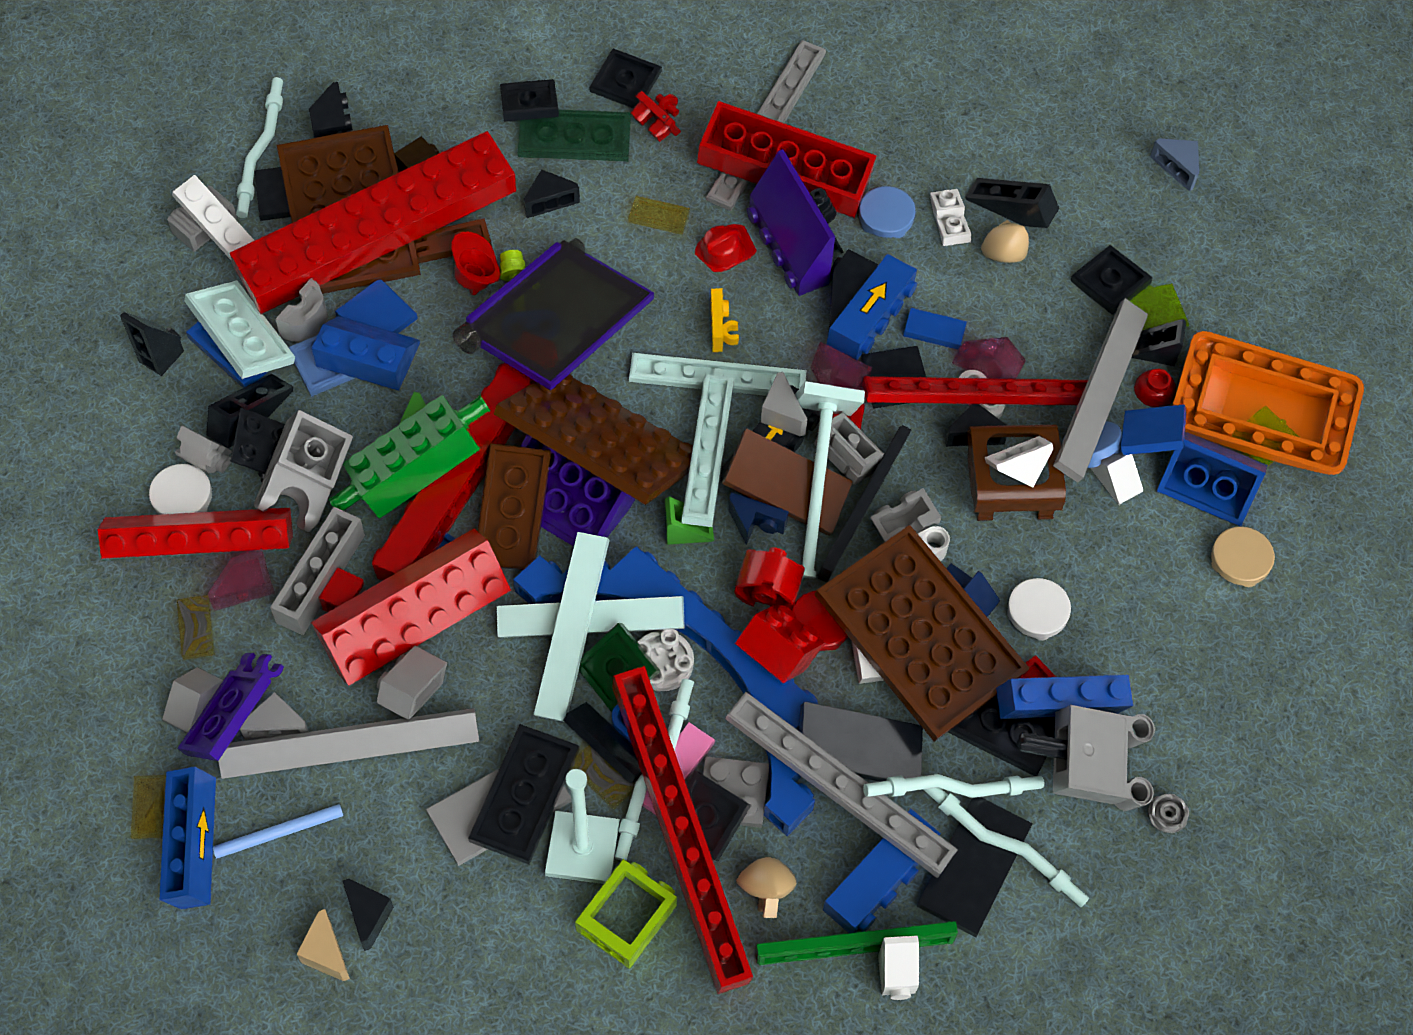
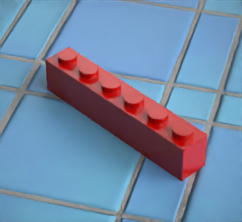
M290 507L270 508L264 512L259 509L105 517L97 529L101 559L286 549L290 547L293 538Z

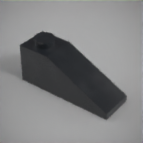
M977 178L965 197L966 200L1022 226L1048 228L1059 210L1050 184Z
M849 249L842 258L837 257L831 268L833 280L829 329L878 267L877 263Z
M126 312L120 315L139 363L162 376L184 352L180 335L170 327L165 329L159 324Z
M270 374L209 405L206 435L229 449L234 443L240 408L268 418L293 392V386Z

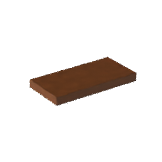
M746 428L742 433L722 484L756 501L789 511V517L807 525L815 462ZM827 468L819 532L830 536L833 534L853 481Z
M490 443L478 532L489 541L501 568L524 570L537 558L552 453L550 450Z

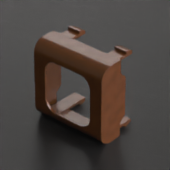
M1056 424L968 427L966 435L968 446L967 459L974 512H978L977 521H993L994 512L1038 511L1037 520L1053 519L1054 511L1063 509L1066 499L1064 473L1053 466L1061 447L1058 426ZM1041 436L1052 443L1053 451L1047 460L1049 478L1046 482L1034 485V487L1029 485H1000L991 478L989 464L985 461V457L988 456L987 441L990 438L1032 437L1031 439Z

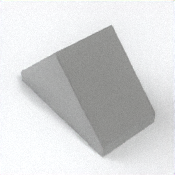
M783 371L779 372L762 406L761 423L798 436L805 435L808 419Z
M198 667L175 679L162 720L188 733L223 680Z
M275 692L249 714L240 728L245 740L309 732L306 722Z

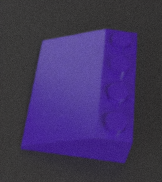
M780 150L750 194L747 214L751 223L758 225L759 235L763 244H769L772 249L771 253L775 265L783 268L786 284L790 289L794 288L798 296L829 285L835 235L785 151Z
M528 434L520 447L550 450L552 452L541 527L573 547L577 532L608 538L631 508L635 498Z

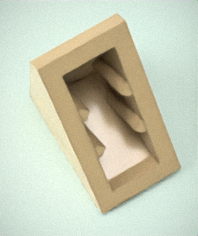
M323 909L316 915L297 952V956L302 964L345 981L350 979L330 918L326 910Z

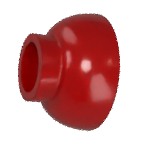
M1151 369L1143 372L1136 379L1134 391L1137 398L1143 404L1154 408L1164 407L1174 400L1176 384L1167 371Z

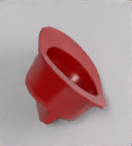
M731 224L715 226L708 230L698 242L695 248V255L713 272H723L748 260L757 250L745 226Z
M467 231L455 235L451 242V250L455 261V279L461 286L469 289L471 295H476L479 291L487 288L489 284L497 282L500 278V269L491 244L477 233Z

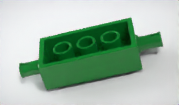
M441 395L345 461L343 465L352 479L350 480L351 484L328 498L333 507L344 511L362 499L380 519L480 450L468 431V425L485 413L490 412V408L481 395H478L477 398L461 409H453L444 395Z

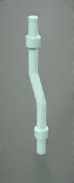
M278 77L272 79L270 94L266 97L265 107L267 114L264 132L245 158L242 182L238 185L236 194L239 199L236 215L239 218H246L248 216L249 204L253 200L255 191L253 179L256 162L275 135L278 111L282 109L283 103L281 96L283 80Z
M682 679L676 701L672 702L669 711L671 719L667 731L674 751L683 720H687L690 710L688 702L694 682L689 679ZM643 775L635 783L626 817L621 820L618 832L621 835L614 858L622 861L624 859L627 861L633 837H637L640 823H638V819L647 791Z
M939 774L912 778L894 776L888 777L886 781L864 784L863 791L866 797L885 794L895 797L905 795L907 791L938 787L970 798L998 794L1014 796L1022 794L1023 791L1043 788L1044 779L1042 776L1026 778L1009 776L1005 777L1003 781L972 785Z
M938 787L923 789L940 804L938 808L947 816L951 814L980 841L1022 855L1050 880L1049 885L1057 892L1062 891L1080 908L1088 901L1089 897L1070 881L1071 877L1062 869L1058 871L1028 843L986 829L959 805L961 801L952 793L948 795Z

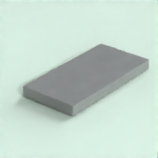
M499 769L426 809L428 816L458 866L488 850L470 843L468 837ZM563 787L553 812L571 803V796L565 787Z

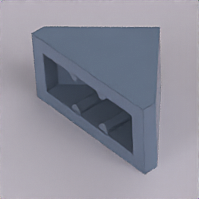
M1157 139L1150 157L1188 191H1191L1199 175L1198 141Z

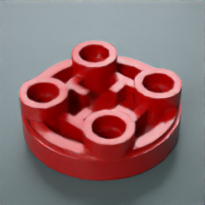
M816 590L808 592L795 602L792 608L795 618L803 625H809L820 634L819 638L826 642L820 651L838 649L848 638L847 634L814 595Z

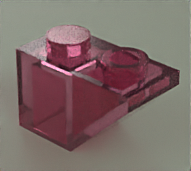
M1008 337L964 341L959 347L952 363L966 371H980L987 378L1016 379L1026 360Z
M822 342L818 345L811 365V369L819 384L864 391L862 386L863 377L870 376L872 367Z

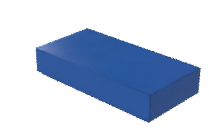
M911 308L903 336L960 350L967 321Z

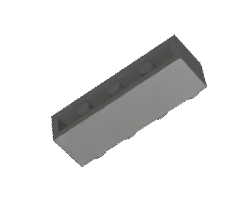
M333 507L270 607L277 624L298 634H305L321 608L320 594L336 569H345L365 536L360 518Z

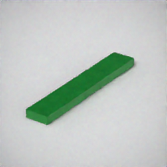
M955 921L760 943L756 945V961L759 965L879 952L885 937L918 936L919 947L952 944L956 939L958 930Z

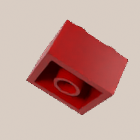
M776 604L755 614L735 644L782 683H785L803 673L826 642L819 638L820 634L817 630L798 621L791 609L784 605Z

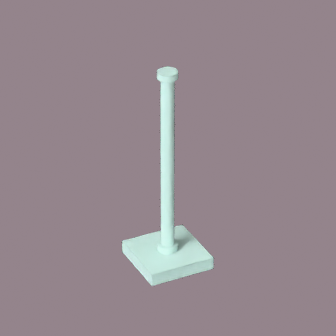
M805 381L795 393L801 408L821 412L802 566L805 568L803 578L816 579L817 572L814 571L832 415L833 413L840 414L844 412L845 415L851 416L864 403L865 391Z
M573 769L566 775V785L571 792L573 813L555 811L545 876L604 884L613 871L620 819L586 814L584 788L587 785V776L584 771Z

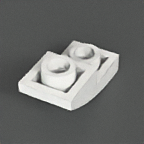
M958 189L931 192L932 209L943 246L971 242V232L964 217L965 206Z

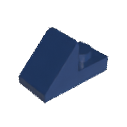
M732 492L729 497V512L746 545L755 525L759 526L766 533L774 534L778 532L784 534L788 523L789 511Z
M951 563L946 569L986 617H988L999 604L1000 599L984 575L978 571L972 578Z

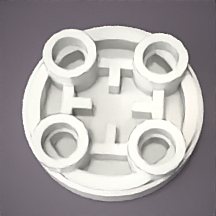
M176 464L163 469L155 476L150 485L149 498L157 514L207 512L212 499V487L207 475L200 468L190 464Z
M1033 578L1021 582L1014 588L1009 598L1007 616L1021 633L1043 641L1058 634L1066 626L1071 613V604L1066 592L1058 584L1043 578Z
M675 629L654 631L637 641L660 669V672L650 680L653 690L670 691L680 687L682 679H689L694 666L693 650L687 640L679 635Z

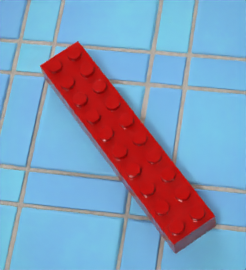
M486 131L230 252L232 263L259 313L263 314L300 296L299 291L310 278L321 286L516 192L515 173L490 133Z

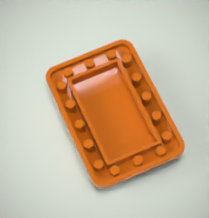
M1202 331L1196 333L1190 342L1172 406L1185 404V432L1278 463L1318 473L1336 475L1342 472L1347 464L1364 393V384L1359 377L1347 372L1212 332Z

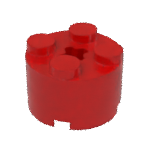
M771 547L769 551L749 549L745 553L734 593L739 600L754 607L755 602L770 605V607L776 604L784 605L792 610L805 568L787 558V553L780 548Z

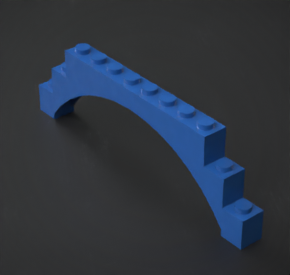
M636 546L611 570L609 564L604 561L595 601L684 597L685 629L675 630L686 635L710 653L730 674L743 694L747 692L799 731L800 705L803 702L818 704L816 697L811 692L801 690L794 683L793 678L782 683L738 647L735 642L742 632L737 629L732 630L725 624V619L719 612L709 610L696 592L686 590L674 573L671 571L666 572L658 565L656 558L651 553L643 552ZM539 556L513 579L515 592L528 604L561 603L569 569L562 574L561 569L553 561L547 562L543 557ZM766 750L771 785L770 800L765 804L764 816L788 836L813 811L815 804L814 795L806 785L796 783L802 776Z

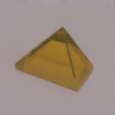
M166 775L134 776L131 839L163 838Z

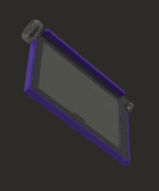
M574 238L569 243L563 240L561 243L556 242L469 314L466 317V322L453 331V339L463 352L473 354L481 347L537 383L552 390L654 299V292L585 253V246L579 239Z

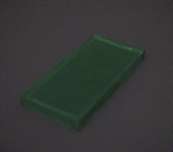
M559 110V117L520 120L518 157L629 162L631 112Z

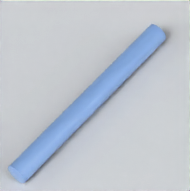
M337 804L213 846L215 857L218 859L342 817L341 806Z

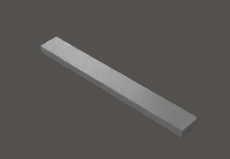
M801 40L757 114L785 123L824 58L826 49ZM721 172L706 196V201L732 211L749 181Z
M1126 298L1119 303L1053 465L1077 483L1084 478L1148 316L1146 312Z
M747 692L743 694L727 714L725 719L935 877H939L958 849L887 796L866 797L863 786L868 783Z
M475 708L416 716L410 720L402 718L233 742L229 744L218 761L221 778L479 742Z

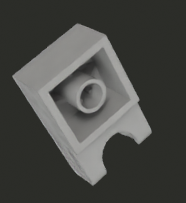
M298 410L286 421L255 499V508L263 512L267 511L270 506L276 503L279 495L289 496L298 504L299 516L297 526L306 532H310L321 518L353 436Z

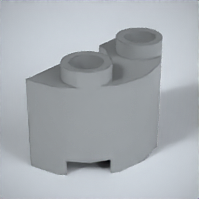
M312 278L299 291L300 298L302 299L301 302L297 305H287L275 319L280 337L285 340L295 341L296 343L316 336L322 325L327 322L328 313L319 284Z
M181 426L176 438L181 441L180 449L175 451V454L207 473H215L216 471L224 473L231 463L229 455L232 451L189 428Z
M924 488L917 492L910 491L901 497L900 505L894 508L885 505L876 510L874 515L870 517L885 542L908 525H911L918 534L934 523L939 525L941 521V515Z

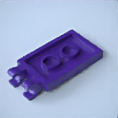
M249 652L245 653L235 671L230 670L177 749L187 756L219 761L271 683L269 678L278 677L282 673L284 666L282 664H274L269 670L268 663L272 656L270 654H262L257 659L255 668H252L251 663L256 655Z

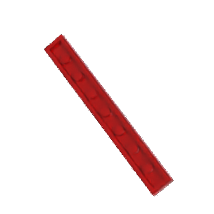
M863 377L862 386L867 402L1078 405L1088 380Z

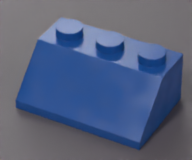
M337 316L322 325L312 346V352L316 367L399 391L420 345V340Z
M1185 432L1184 449L1174 450L1157 491L1241 527L1266 474L1268 465Z

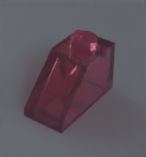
M262 549L245 551L239 556L230 559L208 592L214 611L275 594Z

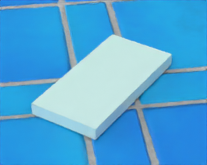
M237 280L185 294L184 302L241 379L294 364V354L266 317L259 313L253 300Z

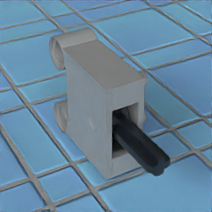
M1070 705L1055 712V738L1025 732L1019 735L1017 746L1021 752L1054 758L1053 794L1114 804L1123 811H1130L1145 806L1153 799V787L1146 778L1135 777L1127 780L1128 748H1133L1150 741L1155 733L1154 723L1144 714H1137L1131 717Z

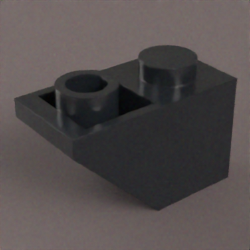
M333 82L309 108L314 138L334 135L338 131L345 133L347 130H353L350 114L344 115V109H349L346 92L340 93L338 82Z

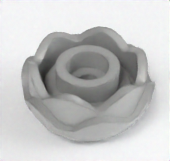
M1164 794L1153 798L1149 805L1148 816L1156 829L1165 833H1175L1187 825L1189 808L1175 794ZM1169 812L1171 816H1166L1165 813Z

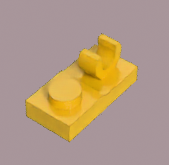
M723 288L711 289L712 352H723V342L728 345L739 344V335L728 333L730 331H738V322L730 320L723 324V317H729V301L723 300Z

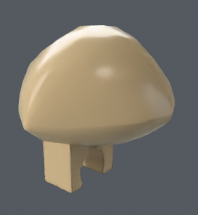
M1006 220L987 234L981 245L982 254L997 262H1020L1026 258L1028 253V233L1024 226Z
M765 857L749 864L740 873L736 882L749 895L759 897L758 911L763 912L762 916L764 918H777L779 898H783L792 892L796 887L797 880L793 872L780 860Z

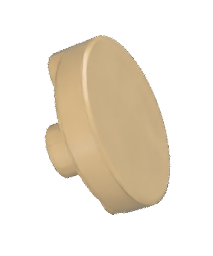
M1233 527L1222 532L1216 539L1211 552L1212 568L1227 581L1245 587H1253L1268 576L1274 565L1275 554L1269 540L1257 530L1248 527Z

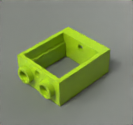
M623 859L575 921L578 933L630 969L676 908L677 896L674 895L675 891L665 882L659 881L657 883L648 877L649 873L636 862L630 864ZM625 877L662 902L631 945L593 919Z

